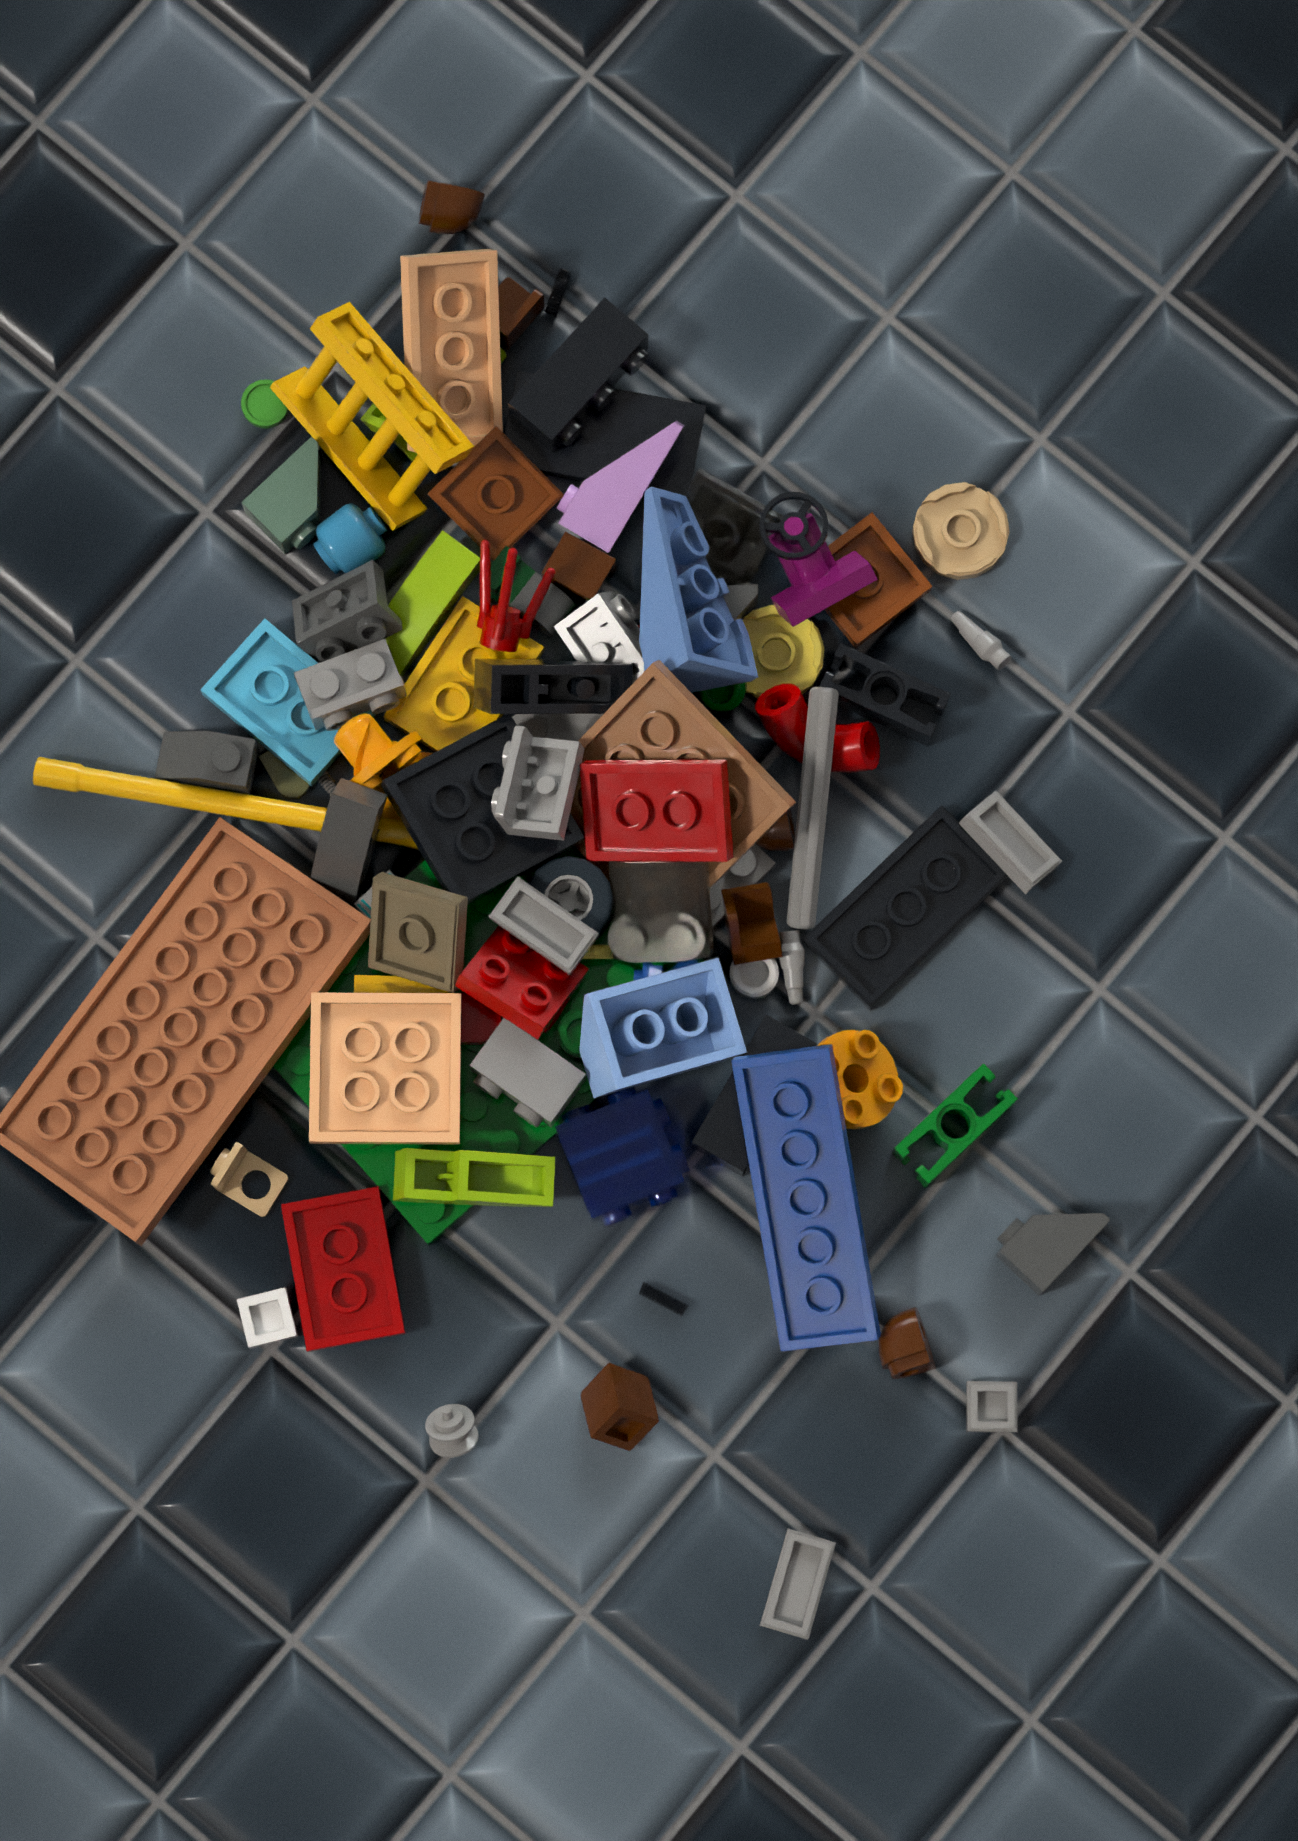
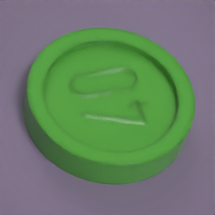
M272 380L255 381L245 389L242 395L241 407L245 418L252 425L259 428H273L285 420L289 412L288 408L270 389L274 382Z

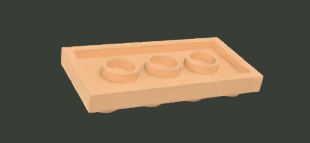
M479 249L400 256L404 365L475 447L495 426L503 432L497 250ZM407 443V450L415 452Z

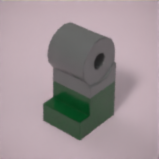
M508 546L503 548L491 564V598L497 603L499 601L507 554L510 549ZM517 554L509 607L520 610L519 619H522L543 577L524 563ZM551 583L533 620L532 626L543 634L553 637L556 633L553 626L570 615L576 607L575 603L562 590Z

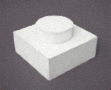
M285 1287L237 1299L249 1349L298 1337Z

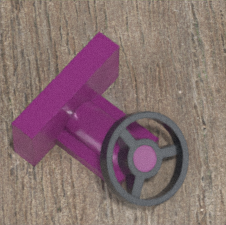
M801 492L783 493L769 501L763 509L759 523L761 539L766 548L778 557L792 585L774 595L771 599L778 614L792 627L878 580L871 564L856 551L847 554L837 561L834 560L825 541L828 534L827 514L823 506L812 496ZM793 499L804 501L798 512L787 513L782 517L780 523H765L768 513L777 504ZM811 506L816 508L822 518V533L814 516L811 513L808 514ZM765 532H770L774 534L767 537Z

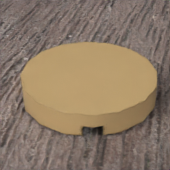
M962 482L944 485L931 492L917 510L912 533L915 549L926 566L940 576L961 580L976 578L995 566L1004 554L1009 536L1007 513L994 495L977 488L976 485Z

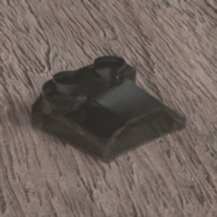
M609 861V882L613 904L611 926L608 931V944L613 952V959L630 963L684 962L710 957L714 953L708 862Z

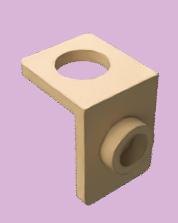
M239 1142L234 1144L231 1151L225 1148L210 1171V1174L215 1176L211 1185L217 1191L260 1217L267 1216L289 1180L287 1174L252 1154ZM252 1171L264 1172L268 1175L271 1182L270 1191L261 1199H251L242 1190L244 1177Z

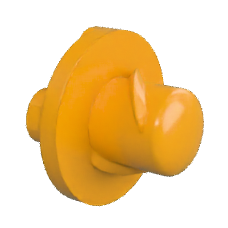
M363 713L347 721L338 730L334 737V744L354 768V777L350 781L377 790L382 784V779L379 776L389 767L393 766L399 772L421 755L420 752L422 750L417 744L423 738L415 730L399 742L391 741L372 715Z
M844 1030L823 1039L817 1046L828 1044L833 1046L846 1128L862 1129L882 1121L890 1113L895 1102L901 1098L903 1093V1084L898 1077L895 1062L889 1051L879 1041L877 1035L870 1030Z

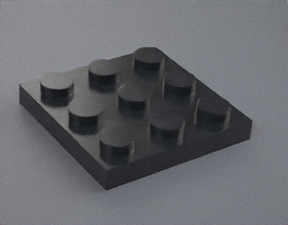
M511 714L493 721L389 776L381 784L385 794H388L389 801L442 889L468 897L467 905L515 880L517 876L520 877L580 845L585 839L571 813L564 841L508 835L495 819L492 813L491 802L493 792L496 787L501 786L504 774L502 764L503 749L506 742L512 740L514 727L517 726Z

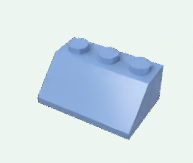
M719 958L584 995L579 1051L593 1098L723 1062L747 1053Z

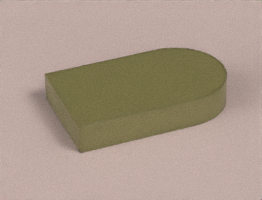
M270 751L258 756L278 792L283 797L293 800L299 799L307 793L310 785Z

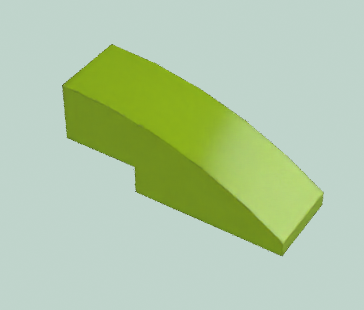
M443 530L422 556L388 605L402 620V630L385 638L401 677L447 620L454 609L453 605L480 572V557Z
M404 1148L395 1151L393 1201L481 1206L553 1207L555 1157L470 1150L441 1151Z

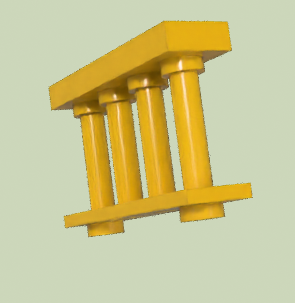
M348 302L317 317L310 327L313 334L324 345L310 368L307 369L304 366L274 381L270 389L306 431L318 442L319 446L390 529L394 531L423 515L428 509L414 492L431 470L434 474H437L465 459L474 448V445L356 308ZM337 361L355 381L340 405L336 403L321 385ZM368 397L386 417V420L370 441L352 421ZM399 434L418 454L401 477L383 457Z

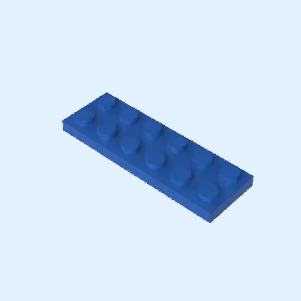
M832 1044L735 1057L731 1062L781 1352L878 1340L881 1332Z

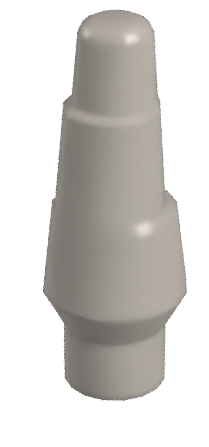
M957 611L952 615L951 621L982 660L990 662L997 670H1001L1009 663L1012 656L1003 649L1001 640L990 632L983 631L961 611Z
M799 930L780 932L783 957H779L781 969H783L789 1003L792 1005L801 1004L803 1001L805 949L800 943Z

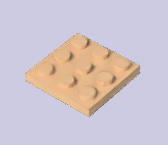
M311 992L309 1143L460 1144L461 993Z

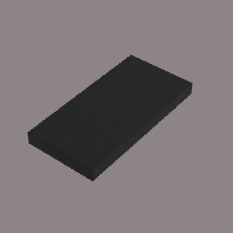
M517 371L512 398L534 375L533 373ZM617 389L614 397L602 410L597 411L593 408L582 420L585 427L579 436L569 446L561 443L553 453L509 415L505 435L544 475L583 482L667 426L678 421L685 426L649 487L652 486L681 494L689 500L706 405Z
M941 805L802 939V942L871 1011L1009 876Z

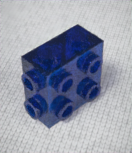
M635 1087L621 1090L608 1096L607 1099L610 1105L591 1112L589 1105L571 1110L561 1116L563 1123L555 1126L557 1136L592 1223L602 1219L605 1226H610L633 1216L631 1207L649 1201L651 1208L678 1198L676 1189L683 1187L685 1183L682 1174L690 1171L679 1143L670 1147L663 1128L671 1126V1122L661 1098L652 1101L648 1090L637 1093Z

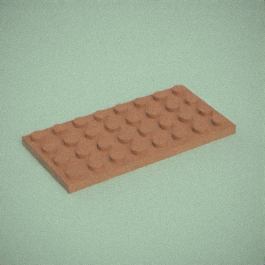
M219 817L0 1113V1145L142 1246L311 1015V992L327 993L370 934L371 919Z

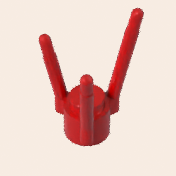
M482 540L480 544V612L477 621V627L481 628L482 632L479 643L493 650L516 652L520 638L529 639L533 620L556 572L554 568L546 570L523 618L519 619L520 610L509 607L518 554L516 548H510L504 567L498 605H492L491 607L490 542Z

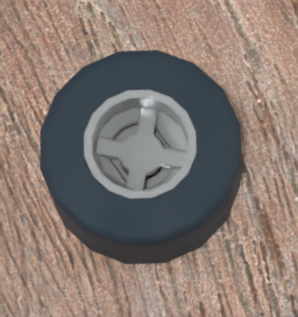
M571 856L551 859L539 867L529 880V885L598 932V938L602 936L610 924L613 910L610 882L600 868L586 859Z

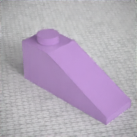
M675 421L584 480L579 488L571 484L556 508L564 513L559 524L609 553L685 425Z

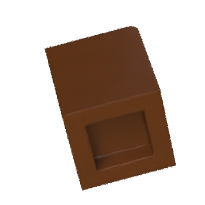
M507 277L498 286L500 344L509 350L545 308L544 294L537 288L532 293H529L512 278Z
M565 531L541 574L543 577L548 568H554L556 573L551 582L560 590L564 587L589 601L598 594L606 578H612L616 571V559Z
M764 882L722 889L727 937L734 965L783 957L781 941L775 921L770 884Z
M608 1363L581 1392V1400L592 1439L631 1451L659 1422L648 1377L643 1374Z

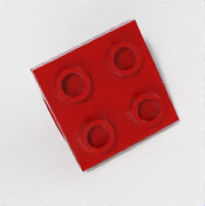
M498 926L461 972L455 986L538 1040L543 1032L546 1034L555 1024L572 994L584 980L589 968L579 963L573 973L568 975L508 931Z

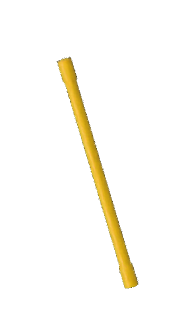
M45 757L37 758L33 772V784L35 786L70 792L85 791L320 832L327 811L325 807L89 768L80 763ZM381 817L378 829H380L377 838L378 842L418 848L401 820Z

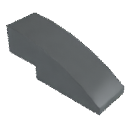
M341 778L331 793L315 854L311 879L357 909L354 903L360 898L380 831L378 826L388 794Z

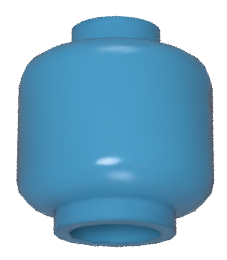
M349 503L317 526L316 535L318 541L313 545L323 561L335 574H338L341 570L347 573L371 560L375 561L385 552L386 545L381 535L388 529L371 507L363 512L357 505Z

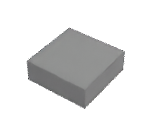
M967 1381L966 1432H1017V1382Z

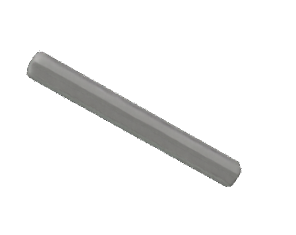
M812 687L809 692L786 921L788 926L797 929L814 928L816 923L839 695L836 689L829 687Z

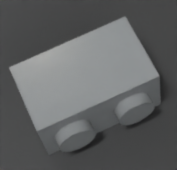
M505 1018L502 1019L470 1064L471 1071L477 1075L473 1081L476 1086L495 1099H498L501 1093L517 1103L513 1111L537 1128L542 1121L552 1128L586 1081V1074Z

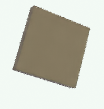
M384 872L373 877L368 967L447 992L454 993L459 990L455 984L463 971L468 897Z

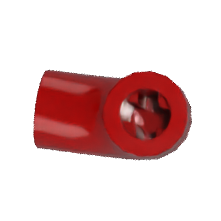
M794 684L776 685L759 696L755 704V710L764 728L780 750L802 764L808 706L798 686ZM868 721L836 724L831 772L850 773L876 769L880 759V743L873 724Z

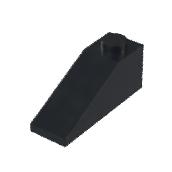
M475 659L474 708L489 714H604L632 685L633 665L538 659Z

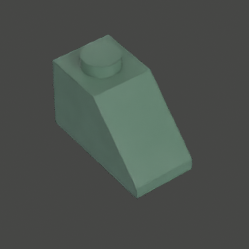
M312 436L241 502L245 514L284 554L289 552L294 546L297 549H301L308 544L316 535V525L320 522L322 455L318 442Z

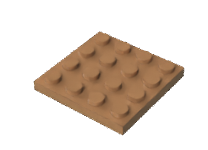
M660 660L653 662L578 740L585 749L582 762L586 760H727L733 858L728 862L589 861L601 869L610 884L660 937L667 933L796 803ZM579 772L570 813L585 836L581 777ZM584 839L576 848L586 858Z

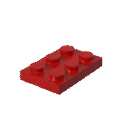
M586 760L580 763L587 861L728 862L733 858L727 760Z
M379 1186L281 1204L306 1351L312 1352L406 1334Z

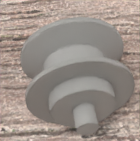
M448 1404L435 1409L427 1417L425 1429L430 1436L429 1444L435 1454L441 1457L454 1458L470 1452L476 1446L479 1434L474 1425L475 1418L473 1412L468 1407L460 1404Z

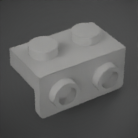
M514 727L512 740L507 741L503 749L502 764L504 774L501 786L495 788L491 802L492 813L495 819L508 835L564 841L580 772V763H582L585 750L579 741L533 737L526 727Z

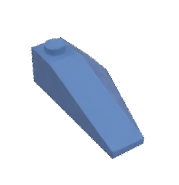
M651 486L645 490L639 634L644 671L653 662L660 660L691 693L755 680L758 678L749 633L742 619L734 621L723 598L730 591L724 578L716 579L705 557L710 547L687 497Z

